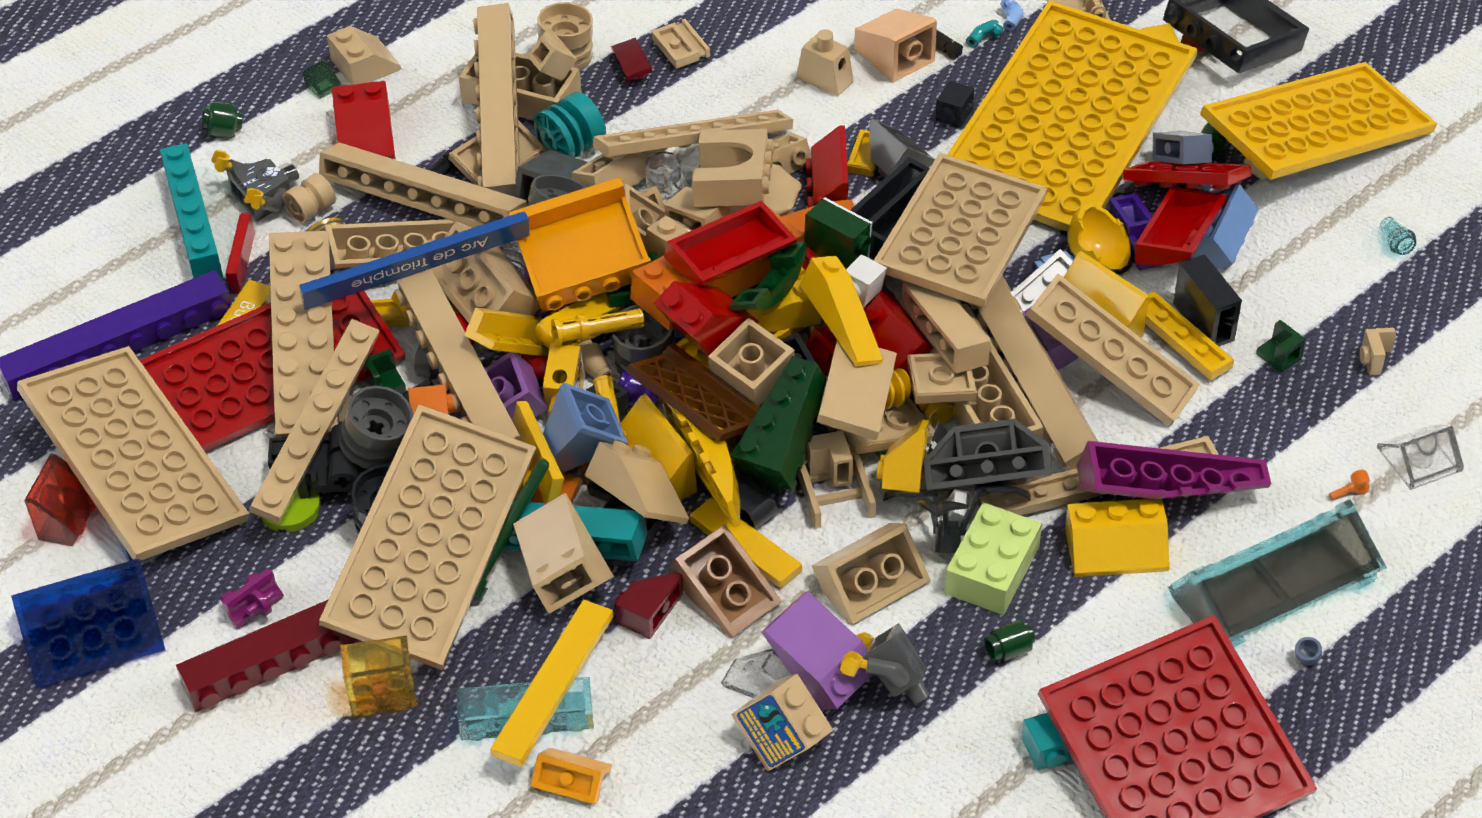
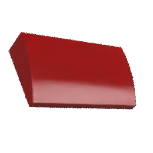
M1171 187L1135 243V264L1167 265L1192 258L1225 203L1226 195Z
M759 201L667 241L664 258L683 276L697 284L703 285L796 243L797 238L763 201Z

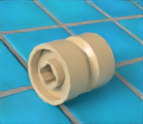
M319 173L312 174L301 182V186H294L282 195L285 208L301 224L316 216L318 211L322 212L336 202L332 186Z

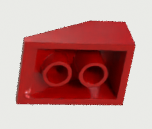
M386 81L332 87L338 143L396 159Z

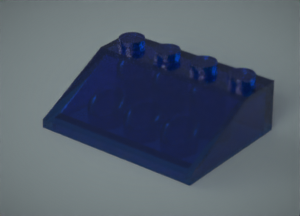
M139 558L11 595L37 689L166 651Z

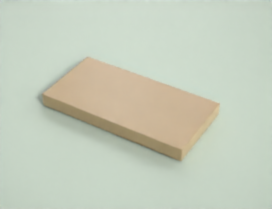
M837 340L816 422L877 440L897 353L879 348L883 358L881 364L856 367Z

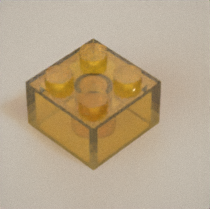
M407 635L340 645L343 679L352 716H367L377 712L404 710L409 707L418 706L415 676Z

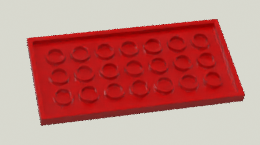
M365 291L332 301L334 351L351 319L380 330L378 339L369 356L391 349L394 354L395 365L406 360L405 352ZM271 302L139 360L205 452L275 420ZM364 365L354 384L367 378Z

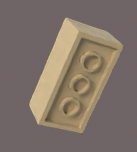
M456 221L446 236L473 227ZM498 246L431 268L443 292L468 323L475 308L534 316L540 309L534 289Z

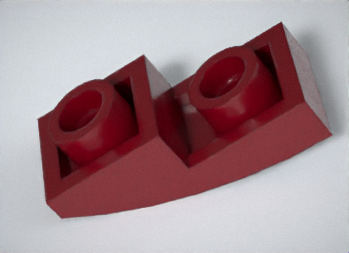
M636 38L611 46L613 55L618 61L622 74L627 81H639L645 78L646 74L652 72L646 55Z

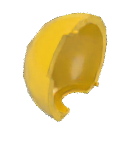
M1096 202L1086 203L1073 214L1068 227L1067 241L1074 257L1082 251L1113 272L1125 267L1131 256L1130 241L1123 226L1124 223L1120 222L1119 218L1115 219L1106 209L1098 206Z

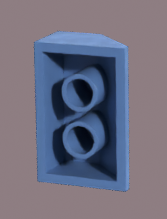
M1240 184L1217 192L1218 194H1225L1226 201L1192 258L1205 254L1216 269H1226L1234 264L1236 256L1244 244L1245 237L1253 225V220L1259 210Z

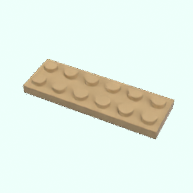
M1059 274L1055 276L1025 314L1168 427L1177 419L1200 386L1196 380Z

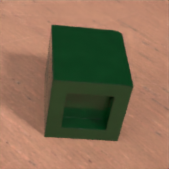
M1279 320L1274 325L1272 338L1259 346L1256 354L1282 373L1302 359L1306 338L1282 320Z
M391 349L367 357L364 366L369 386L389 387L400 394L406 392L405 383L396 369L394 354Z

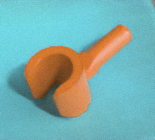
M1357 470L1353 472L1350 476L1352 483L1329 493L1330 499L1334 500L1354 491L1360 495L1366 494L1370 488V479L1367 471Z

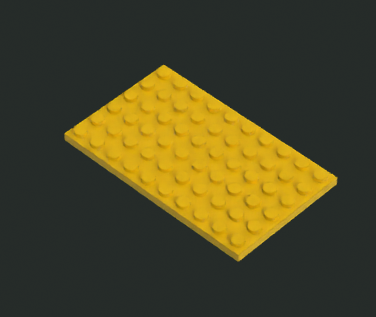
M1049 0L947 155L1048 188L1046 198L1033 220L1068 232L1073 214L1086 203L1096 202L1098 206L1105 208L1109 198H1111L1123 178V169L1130 167L1196 58L1197 48Z

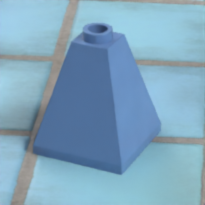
M563 383L560 386L543 435L561 473L590 462L599 442L613 444V441L616 440L626 445L628 444L609 398L567 383Z

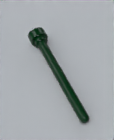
M540 459L537 462L506 517L493 553L474 595L481 600L488 590L486 585L489 581L486 579L515 529L513 523L520 520L549 468V462L546 459Z

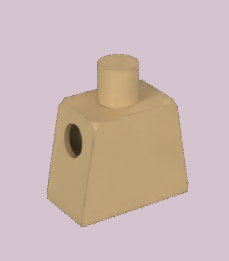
M827 29L820 30L801 49L797 78L838 97L853 83L849 49L845 45L833 40L832 31Z

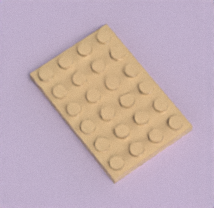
M939 153L874 261L887 267L886 275L984 308L1045 200L1048 188Z

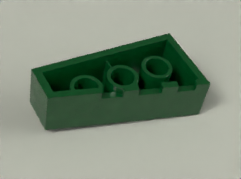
M792 356L731 454L738 467L747 476L794 492L797 484L795 477L798 469H802L805 460L803 453L807 442H811L814 433L812 426L815 418L818 417L827 381L817 363Z

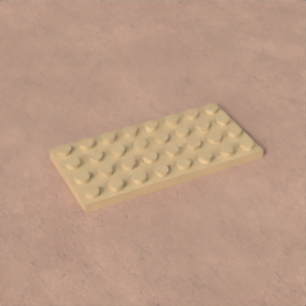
M129 346L17 382L18 392L135 563L248 521L249 512Z
M418 404L319 619V625L442 670L493 553L506 517L514 504L536 453V446Z

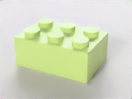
M983 502L946 569L944 594L1004 615L1040 547L1042 523Z

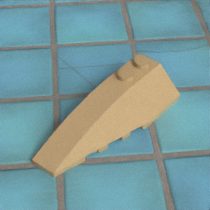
M447 219L325 225L324 231H328L330 270L352 268L443 238L456 221Z

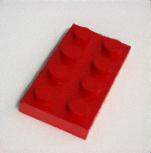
M1146 161L1123 169V181H1134L1135 186L1151 185V182H1160V187H1175L1177 183H1184L1186 188H1202L1203 184L1212 185V189L1223 190L1229 189L1230 185L1241 184V180L1251 176V165L1176 164L1162 161Z

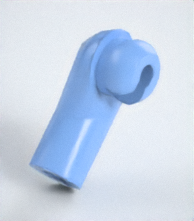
M1001 0L1002 12L1007 17L1003 26L1007 31L1012 32L1023 17V9L1014 0Z

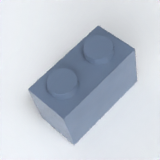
M1186 131L1153 132L1152 160L1176 164L1212 163V134Z

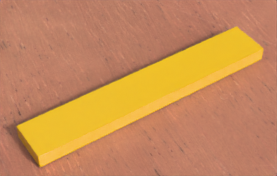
M583 599L490 748L491 756L522 767L612 620L613 610Z

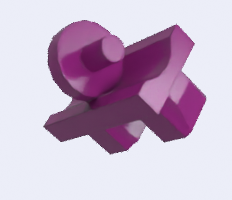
M268 568L260 574L254 572L248 576L244 583L245 585L237 591L229 590L220 596V600L234 627L239 629L259 613L267 616L272 612L271 605L284 596L275 581L273 571Z

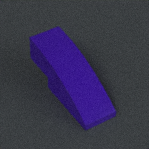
M1136 193L1109 198L1113 217L1115 219L1119 218L1120 222L1124 223L1123 226L1130 241V257L1134 264L1135 243L1152 218V215ZM1135 264L1138 270L1163 266Z

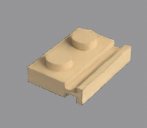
M682 19L680 24L676 25L674 22L651 31L652 40L676 69L699 61V57L704 55L706 58L710 57V48L686 19Z

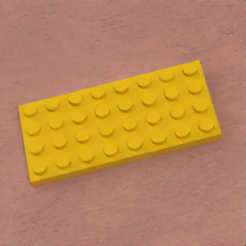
M1366 62L1203 105L1200 113L1212 127L1223 135L1229 143L1236 147L1270 180L1433 133L1437 126V123Z

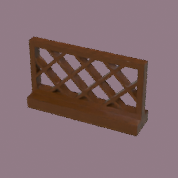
M675 343L668 345L664 354L629 364L626 371L718 442L740 434L743 436L760 409L759 406Z

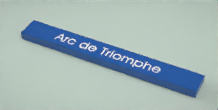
M525 211L300 284L302 303L305 310L528 237L530 236L529 218Z

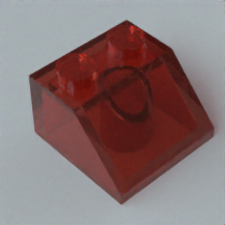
M51 453L24 500L38 540L72 547L78 536L83 534L86 521L91 512H94L97 508L67 462L58 455Z

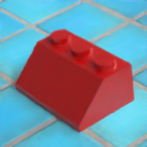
M839 125L811 147V158H806V175L812 176L807 177V194H812V197H808V208L815 206L824 197L831 201L848 200L845 125Z

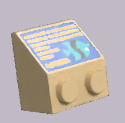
M798 674L779 679L731 714L767 771L806 751L833 731V728Z

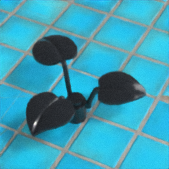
M989 485L975 487L969 505L955 501H935L932 496L938 497V493L920 489L919 493L887 490L883 495V502L895 496L918 497L922 499L916 501V505L926 509L931 514L933 534H935V552L955 553L961 543V536L966 534L967 525L979 497L992 493L1011 492L1024 497L1030 502L1031 495L1028 491L1018 487ZM967 509L961 527H958V521L949 520V511ZM942 515L943 520H939L938 523V518Z

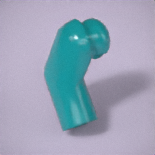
M989 20L976 26L967 37L966 43L968 46L975 48L988 33L993 38H997L1003 32V27L998 24L999 21Z

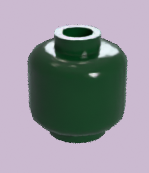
M213 101L209 103L207 108H203L202 129H205L209 136L232 138L236 133V129L242 128V113H237V108L233 103Z

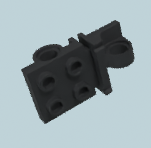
M342 423L333 426L330 435H326L298 487L301 499L310 498V486H313L314 493L352 491L354 481L360 473L368 469L352 463L343 454L339 445V432ZM287 437L269 438V469H271Z

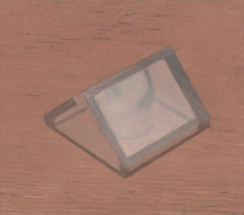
M1427 425L1377 443V449L1410 490L1459 473L1464 469L1453 425Z

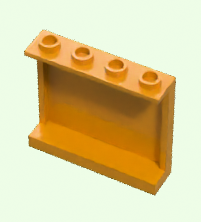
M621 177L509 212L510 216L525 211L529 218L530 236L517 241L541 312L557 310L563 305L576 301H585L592 296L604 292L616 291L620 287L631 284L632 271L651 262L626 198Z

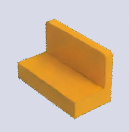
M548 748L537 754L531 787L596 804L599 800L603 777L611 772L612 764L555 748Z

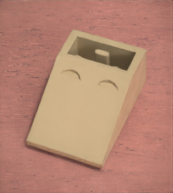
M566 493L513 523L532 585L548 614L614 577Z

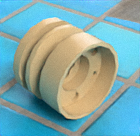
M570 2L554 3L542 9L537 17V42L548 28L552 29L577 58L572 67L578 69L586 67L593 57V17L589 10L579 4Z

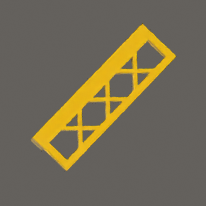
M482 308L474 309L464 336L491 350L538 356L545 355L547 357L549 355V349L534 334L537 324L542 320L541 317Z

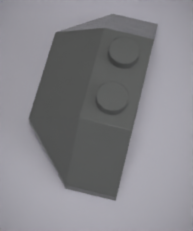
M1016 419L954 426L940 440L931 453L923 459L927 491H954L955 488L971 491L975 490V487L1018 485L1052 475L1049 444Z

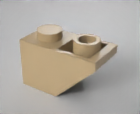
M549 28L527 55L540 72L561 81L577 61V58L553 30Z

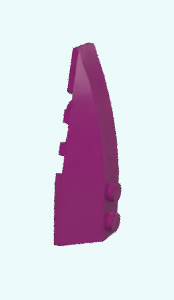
M1096 441L1087 442L1076 465L1080 487L1083 490L1151 499L1235 493L1269 488L1271 485L1266 460Z

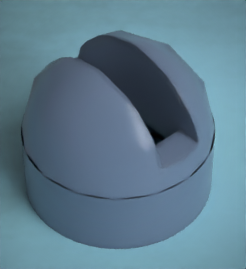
M1313 637L1301 638L1295 645V656L1301 664L1313 666L1321 659L1322 646ZM1304 649L1311 657L1305 655L1301 650Z

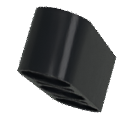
M732 463L739 488L740 519L754 529H757L778 514V506L764 489ZM695 473L697 484L701 490L714 499L699 475Z

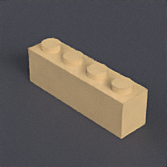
M644 151L642 155L624 154L616 159L607 158L602 153L573 171L572 177L586 188L621 177L623 185L626 183L631 187L639 184V181L653 175L656 170L666 164L664 151Z
M903 282L902 308L941 354L955 374L988 365L989 352L992 350L990 337L984 334L975 319L970 317L964 310L960 301L924 287Z

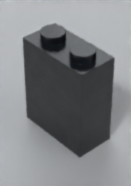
M1205 254L1179 263L1173 305L1180 314L1219 347L1235 341L1242 299Z

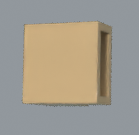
M844 431L812 436L811 442L806 444V465L809 475L816 476L829 473L833 488L852 484L853 458Z

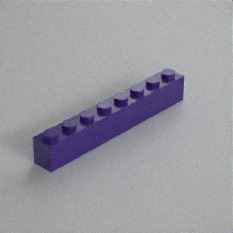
M213 270L1 356V379L13 401L22 398L17 390V382L128 346L135 352L225 315L232 305L229 290L217 272Z

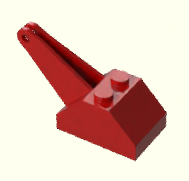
M807 247L805 256L809 260L817 258L818 256ZM804 258L802 267L806 270L809 261ZM883 287L863 308L871 330L875 333L874 337L878 347L897 353L893 370L900 368L909 374L907 355L929 354L933 349L932 345L902 308L895 296Z

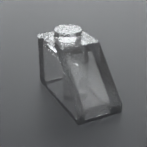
M773 648L734 659L721 684L725 688L754 698L779 679L791 674Z

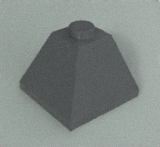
M873 118L869 122L871 161L879 167L877 172L886 178L908 157L927 167L932 166L935 159L901 130Z

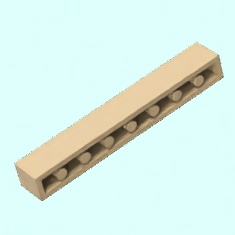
M504 3L477 7V18L473 19L474 31L476 35L478 34V40H474V50L476 57L479 56V62L474 64L476 78L479 79V84L475 85L477 101H480V107H476V117L478 124L481 123V129L476 131L477 142L481 146V152L477 153L479 169H482V176H478V186L514 197L517 172L520 166L515 28L510 4Z
M340 142L320 152L319 174L328 181L472 227L507 217L509 212L527 206L526 200Z
M432 269L398 279V289L394 290L397 302L400 307L405 305L407 309L405 315L410 327L416 326L418 330L416 331V337L421 348L427 347L429 351L427 358L433 370L438 369L440 373L438 374L440 385L445 384L446 391L449 390L450 394H453L455 413H461V420L521 441L514 423L468 337L464 336L465 331Z
M1002 275L984 308L970 304L973 310L978 308L981 315L977 316L978 321L986 332L991 331L993 335L990 338L991 343L998 354L1003 352L1005 356L1004 364L1011 375H1016L1018 379L1016 383L1025 398H1029L1030 406L1044 425V438L1049 445L1054 443L1057 450L1053 454L1062 468L1068 466L1070 470L1076 469V465L1087 442L1099 441Z

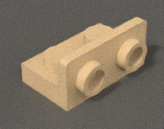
M791 132L773 140L774 155L772 156V164L781 166L789 174L806 167V158H811L807 138Z

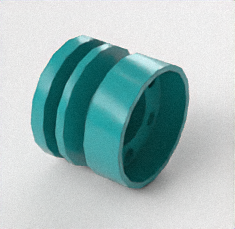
M578 91L561 99L557 105H551L537 113L534 118V129L537 137L547 148V151L553 150L574 158L580 156L583 150L587 151L593 148L594 136L606 134V126L598 108L590 98Z

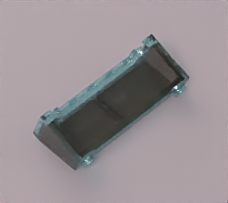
M1349 499L1336 505L1331 511L1321 513L1311 520L1223 560L1190 571L1168 586V589L1173 599L1193 623L1215 614L1232 645L1236 647L1246 642L1244 636L1358 582L1362 588L1379 580L1377 573L1387 567L1354 504Z

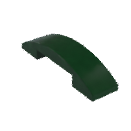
M796 242L771 254L768 257L771 270L755 289L741 290L729 305L731 311L766 309L781 301L793 287L801 271L807 250L806 242Z

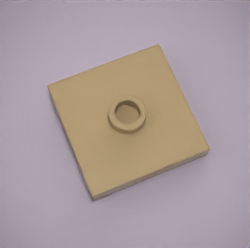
M940 353L907 355V366L915 404L976 401L977 390L972 369L955 374Z

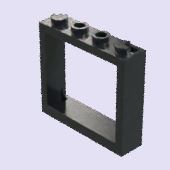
M1168 0L1163 16V21L1171 24L1177 31L1238 74L1302 51L1310 29L1269 0ZM1225 4L1272 38L1245 47L1198 13ZM1237 51H1241L1242 55H1239Z

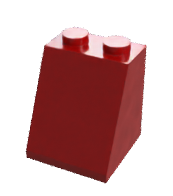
M673 281L653 303L675 329L707 357L747 318H750L757 324L759 323L746 310L731 311L729 305L733 299L719 287Z

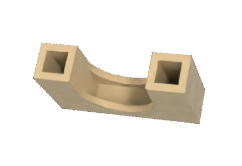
M767 129L700 131L698 142L700 168H694L692 178L694 207L745 206L759 201L764 202V194H769L772 156L774 155L773 139H768Z

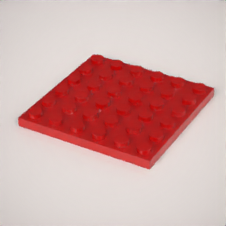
M1215 614L1039 689L1038 696L1105 818H1261L1314 794L1317 790L1316 785Z

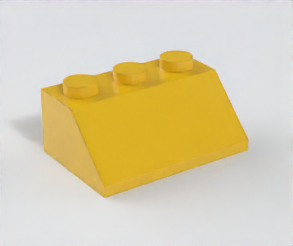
M1082 251L1079 252L1063 278L1142 338L1144 336L1149 295Z
M646 394L640 396L620 423L621 428L627 433V445L633 448L637 444L649 449L652 452L650 456L661 462L679 499L682 500L697 492L694 452Z
M1162 498L1067 504L1065 532L1074 577L1169 571L1168 524Z

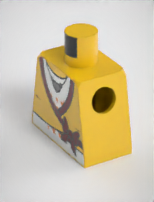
M555 343L550 344L543 382V393L548 408V417L559 388L563 383L583 389L586 376L580 346L565 344L556 346Z

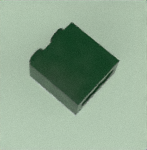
M825 197L805 214L804 242L818 257L837 256L845 269L861 254L869 258L872 232L871 221Z

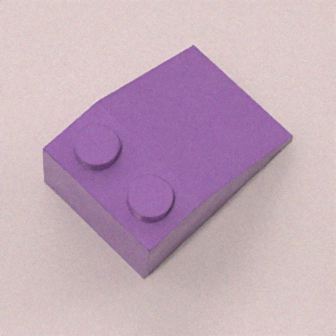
M509 352L485 368L511 420H513L517 401H527L535 417L548 409L532 366L519 354ZM455 412L448 413L450 416H455V417H460V418H462V415H461L460 412H458V413H455Z
M808 591L799 596L761 631L790 674L799 675L820 710L838 709L872 676L871 674H866V670L859 668L854 677L845 675L840 671L841 662L846 653L855 651L865 659L863 655L867 648L850 629Z

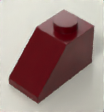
M675 572L632 582L625 592H621L615 601L614 609L616 610L617 624L651 639L683 595L682 574Z

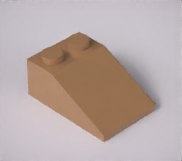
M723 525L681 554L667 568L670 573L677 572L682 574L683 591L730 638H733L782 602L726 525Z

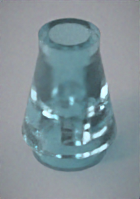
M1386 217L1381 221L1380 229L1393 253L1406 255L1413 251L1417 242L1416 235L1412 230L1397 222L1393 217Z

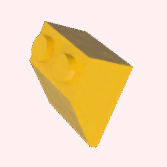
M929 420L919 422L889 446L886 455H881L877 468V479H882L881 489L919 493L924 477L923 459L926 456Z

